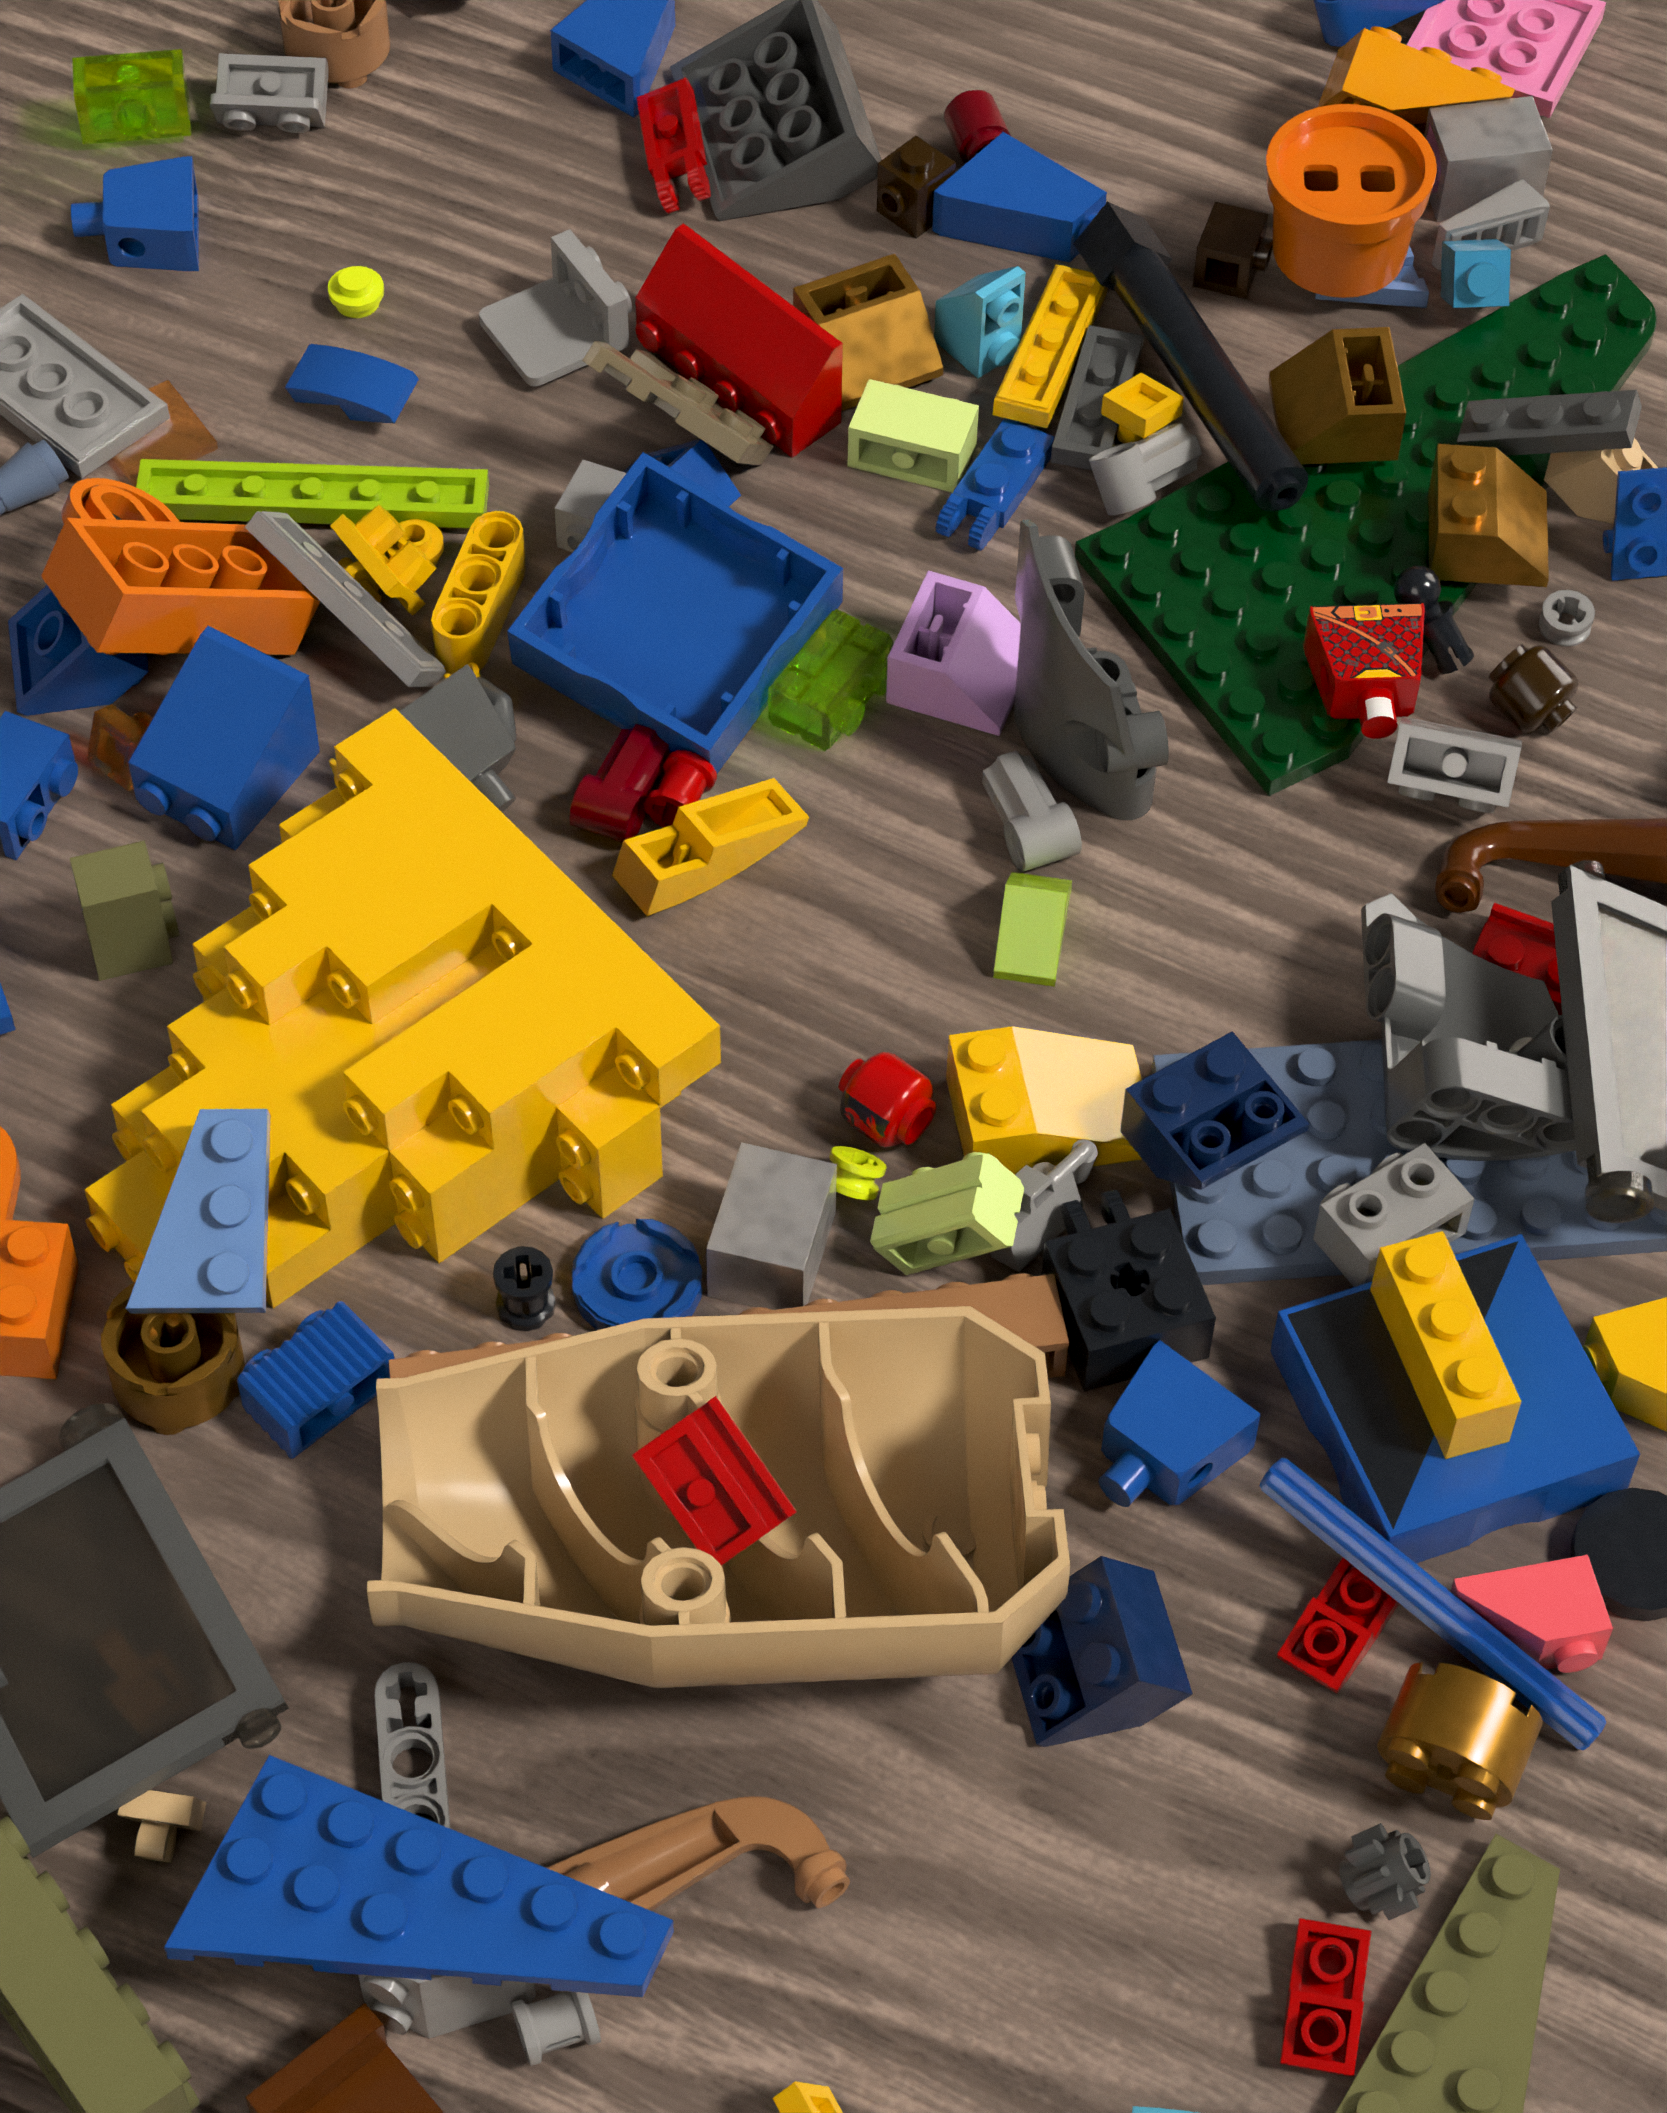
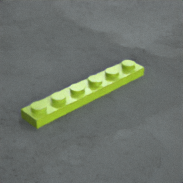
M141 459L136 488L158 499L172 511L177 519L249 522L257 511L287 513L296 523L332 524L344 514L356 524L372 509L381 505L399 523L410 519H420L431 522L437 527L470 528L475 519L487 511L489 478L488 469Z

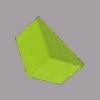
M1011 872L1005 884L993 978L1055 987L1072 880Z

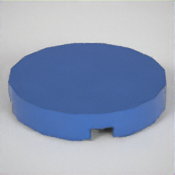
M636 1219V1224H625L619 1226L618 1221L603 1226L583 1242L573 1261L572 1295L580 1315L595 1330L646 1318L692 1316L702 1298V1268L699 1263V1256L693 1243L675 1227L653 1219Z

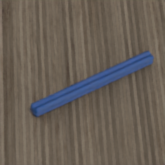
M1280 1458L1266 1472L1259 1485L1262 1492L1491 1679L1516 1692L1515 1698L1524 1706L1530 1709L1532 1705L1540 1713L1542 1720L1577 1749L1585 1750L1596 1740L1606 1724L1605 1717L1301 1469L1288 1459Z

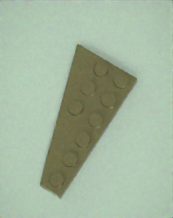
M1498 1834L1494 1835L1335 2113H1523L1559 1880V1868Z

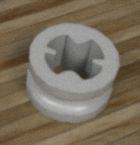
M1567 589L1558 590L1550 594L1543 602L1538 623L1540 633L1546 640L1555 645L1568 647L1584 642L1590 635L1591 626L1594 621L1595 609L1593 603L1587 596L1578 591ZM1562 613L1575 616V619H1572L1571 625L1558 621L1562 617Z

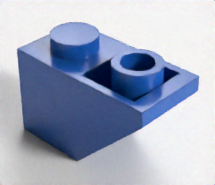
M4 711L0 717V842L5 856L17 860L27 844L40 837L45 828L48 814L59 798L67 796L73 789L78 776V765L74 759L69 734Z

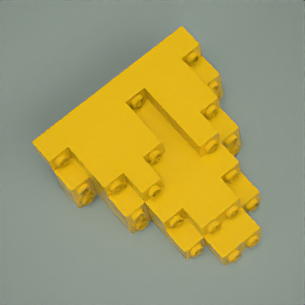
M394 708L334 746L338 771L334 781L337 788L279 824L282 844L248 865L253 893L249 895L251 906L192 944L198 970L193 974V979L203 995L204 1002L167 1026L173 1052L168 1056L170 1066L111 1104L117 1131L112 1134V1139L126 1162L84 1189L91 1216L85 1222L91 1235L102 1249L109 1252L115 1248L126 1260L124 1262L125 1270L132 1282H135L200 1109H268L271 1115L266 1301L273 1309L395 1224L409 1245L415 1249L423 1246L440 1264L558 1180H560L564 1190L573 1201L580 1205L586 1202L604 1219L663 1177L660 1108L678 1097L683 1089L721 1063L720 1025Z

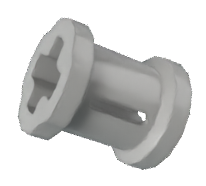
M566 1991L528 2005L522 1999L510 2003L520 2042L530 2066L541 2063L543 2054L585 2040L591 2046L601 2042L599 2027L588 1993Z

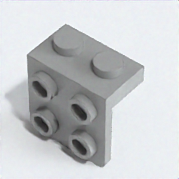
M571 229L551 237L553 278L488 305L479 312L481 327L530 386H541L586 366L587 364L582 359L594 341L608 343L618 351L629 347L628 313L632 311L630 296L621 282H614L604 271L595 250L590 246L585 248Z

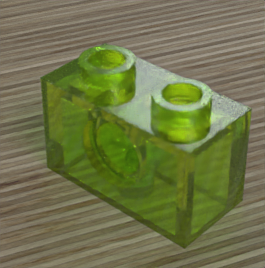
M182 49L72 58L74 99L83 144L192 136L190 97Z

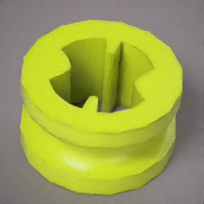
M846 1146L833 1147L829 1159L832 1163L837 1164L836 1192L860 1200H874L877 1198L879 1187L875 1183V1179L885 1175L886 1164L881 1159L863 1150Z

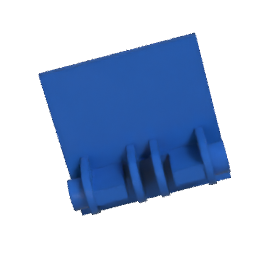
M1667 467L1618 471L1613 529L1604 530L1603 532L1605 553H1612L1610 576L1612 581L1667 576Z

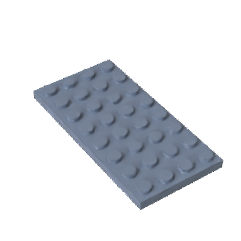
M1655 1021L1610 1023L1624 1154L1667 1171V1070ZM1382 1039L1248 1049L1249 1052L1309 1122L1308 1131L1201 1190L1170 1182L1178 1229L1202 1285L1343 1275L1313 1240L1321 1201L1339 1185L1348 1183L1353 1186L1370 1176L1378 1164L1394 1153L1405 1155L1410 1152L1392 1146L1387 1140ZM1191 1053L1153 1055L1152 1074ZM1576 1150L1562 1154L1517 1160L1475 1161L1438 1157L1475 1199L1466 1234L1449 1243L1454 1255L1519 1234L1523 1235L1536 1261L1667 1251V1212L1639 1201V1196L1645 1198L1651 1191L1604 1173L1597 1176L1596 1163L1588 1169L1577 1165Z

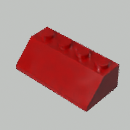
M683 223L675 228L635 297V331L637 338L649 352L659 354L676 367L682 377L687 380L692 377L714 391L719 396L717 402L722 408H727L734 413L736 410H739L765 428L761 435L763 439L770 444H775L790 457H795L841 423L843 343Z

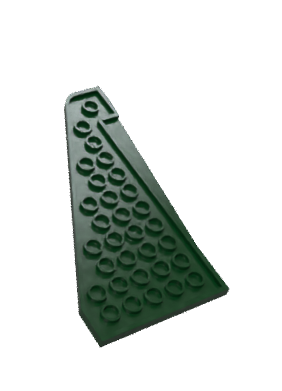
M1604 254L1554 277L1510 302L1509 306L1499 308L1398 365L1406 408V418L1398 460L1301 464L1308 474L1307 488L1295 505L1278 511H1264L1260 509L1229 462H1226L1127 519L1076 541L1075 558L1267 795L1271 796L1348 759L1365 737L1361 732L1359 718L1334 719L1327 715L1304 652L1303 644L1310 606L1398 604L1394 595V585L1397 576L1408 567L1417 565L1429 568L1428 491L1437 445H1458L1457 439L1468 401L1619 391L1651 347L1657 324L1655 308L1644 293ZM1551 453L1507 456L1542 488L1546 490L1549 487L1544 478ZM1439 580L1441 592L1438 602L1451 601L1455 609L1452 614L1454 616L1477 583ZM1423 639L1422 658L1424 657V655L1426 654V652L1429 650V648H1428V646L1426 645L1424 639Z

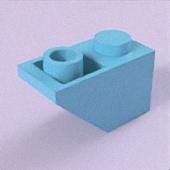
M1019 266L977 275L936 300L934 327L936 343L976 378L982 377L998 366H1005L1011 362L1020 344L1026 272Z

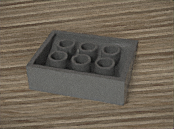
M784 0L670 66L674 81L686 77L694 90L707 161L704 169L710 184L711 196L709 198L714 215L719 221L839 200L877 179L878 162L881 161V157L838 28L818 0Z

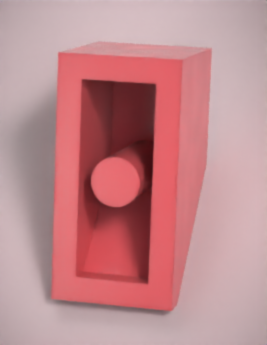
M1588 1555L1456 1578L1450 1591L1546 1670L1558 1668L1560 1672L1572 1673L1592 1666L1597 1660H1602L1613 1630Z

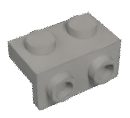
M219 53L216 93L210 95V107L217 123H223L225 127L238 131L253 130L256 128V125L277 126L280 130L290 133H305L310 130V127L325 128L329 75L327 59Z

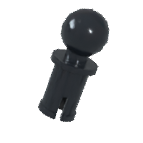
M1416 565L1405 568L1397 576L1394 585V595L1398 604L1424 603L1423 639L1437 663L1439 672L1449 674L1458 670L1448 651L1449 647H1451L1455 657L1459 658L1463 667L1466 666L1474 658V653L1468 647L1452 616L1455 611L1452 602L1448 600L1438 602L1441 592L1439 577L1433 570L1425 566Z

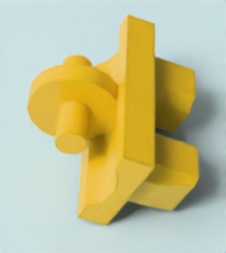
M381 505L372 509L356 524L342 514L330 525L358 560L353 563L350 558L345 557L338 563L379 603L381 602V596L377 591L381 588L390 598H397L411 615H414L426 604L417 594L416 590L423 585L437 568L410 540L390 559L384 554L406 532L399 522Z

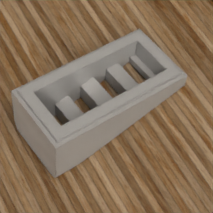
M1521 179L1439 224L1432 265L1436 269L1441 270L1442 241L1497 239L1511 249V251L1541 241L1550 209L1548 201L1524 179Z

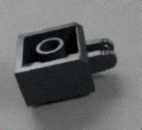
M1117 1190L1101 1193L1100 1209L1107 1225L1091 1229L1086 1212L1078 1200L1062 1203L1064 1226L1068 1235L1045 1241L1041 1275L1054 1274L1069 1341L1068 1353L1084 1392L1132 1379L1152 1347L1159 1340L1191 1363L1209 1358L1216 1316L1170 1208L1130 1218L1126 1206L1123 1204L1122 1197Z

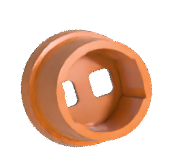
M1333 104L1313 108L1296 115L1278 129L1270 141L1266 154L1267 190L1270 201L1273 204V255L1278 267L1292 282L1316 294L1350 298L1376 292L1390 284L1398 276L1406 259L1415 223L1426 209L1437 173L1434 152L1423 134L1397 115L1379 108L1358 104Z

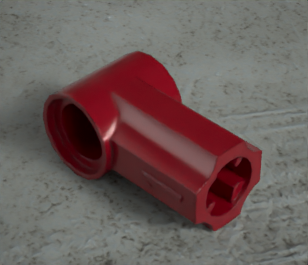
M635 724L633 728L622 729L595 776L587 774L579 783L570 808V825L622 843L625 839L637 836L646 814L644 802L663 771V764L670 754L669 744L664 742L655 730Z

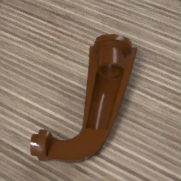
M1667 818L1524 820L1499 822L1475 828L1454 839L1447 847L1441 863V870L1436 879L1435 893L1437 901L1445 909L1455 913L1476 910L1482 899L1484 888L1483 876L1479 872L1480 868L1488 862L1504 858L1561 867L1571 865L1580 870L1667 884Z

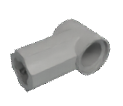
M1182 423L1168 425L1147 436L1145 439L1117 445L1090 457L1089 463L1107 514L1119 515L1151 503L1156 499L1155 491L1197 469V461L1202 455V451L1196 435L1191 434Z
M1018 751L1009 752L998 756L990 767L983 770L982 784L1004 824L1006 846L1017 870L1024 872L1081 853L1082 841L1080 830L1072 810L1065 802L1056 804L1031 756L1020 755Z

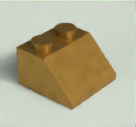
M1438 444L1428 491L1429 569L1435 572L1439 580L1547 587L1549 566L1546 490L1498 448Z

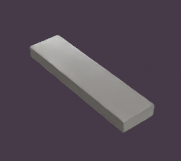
M257 511L245 528L408 687H434L446 672L445 666L287 513Z

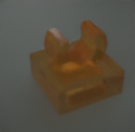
M113 704L94 711L87 760L125 790L130 791L134 789L128 762L153 717L143 711L129 717Z

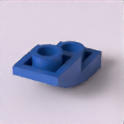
M309 344L285 389L295 402L339 405L350 420L395 424L419 379L413 371L371 355L333 346Z

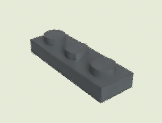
M1092 325L1088 326L1052 445L1051 463L1092 470L1089 463L1090 457L1115 446L1119 424L1101 414L1102 398L1104 394L1136 375L1143 350L1144 335Z
M1637 390L1468 401L1457 444L1495 447L1506 456L1632 448L1642 405Z

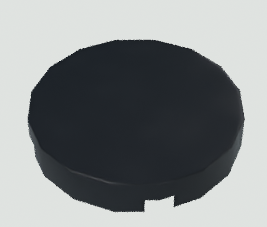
M1633 1487L1606 1493L1587 1506L1576 1525L1572 1536L1571 1558L1583 1555L1589 1556L1604 1603L1607 1604V1610L1623 1618L1644 1621L1667 1617V1495L1659 1491Z

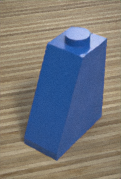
M586 0L550 30L553 71L631 117H636L639 114L636 97L649 93L674 31L675 0Z
M1002 132L934 190L932 231L943 237L1071 262L1080 254L1073 243L1106 204L1107 192Z

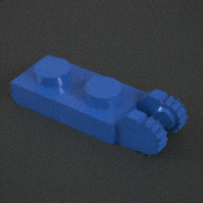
M1004 418L947 499L942 510H940L935 527L936 532L946 537L952 536L965 516L970 514L977 518L970 528L968 545L980 551L984 549L998 528L1005 527L1050 461L1055 436L1015 420Z

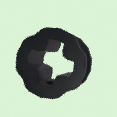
M525 1246L512 1248L501 1254L494 1264L493 1280L496 1289L499 1291L496 1299L499 1318L515 1330L531 1331L539 1329L554 1314L556 1301L553 1289L550 1287L553 1279V1268L550 1259L542 1251ZM522 1263L526 1265L527 1276L520 1275V1264ZM522 1302H528V1314L523 1313Z

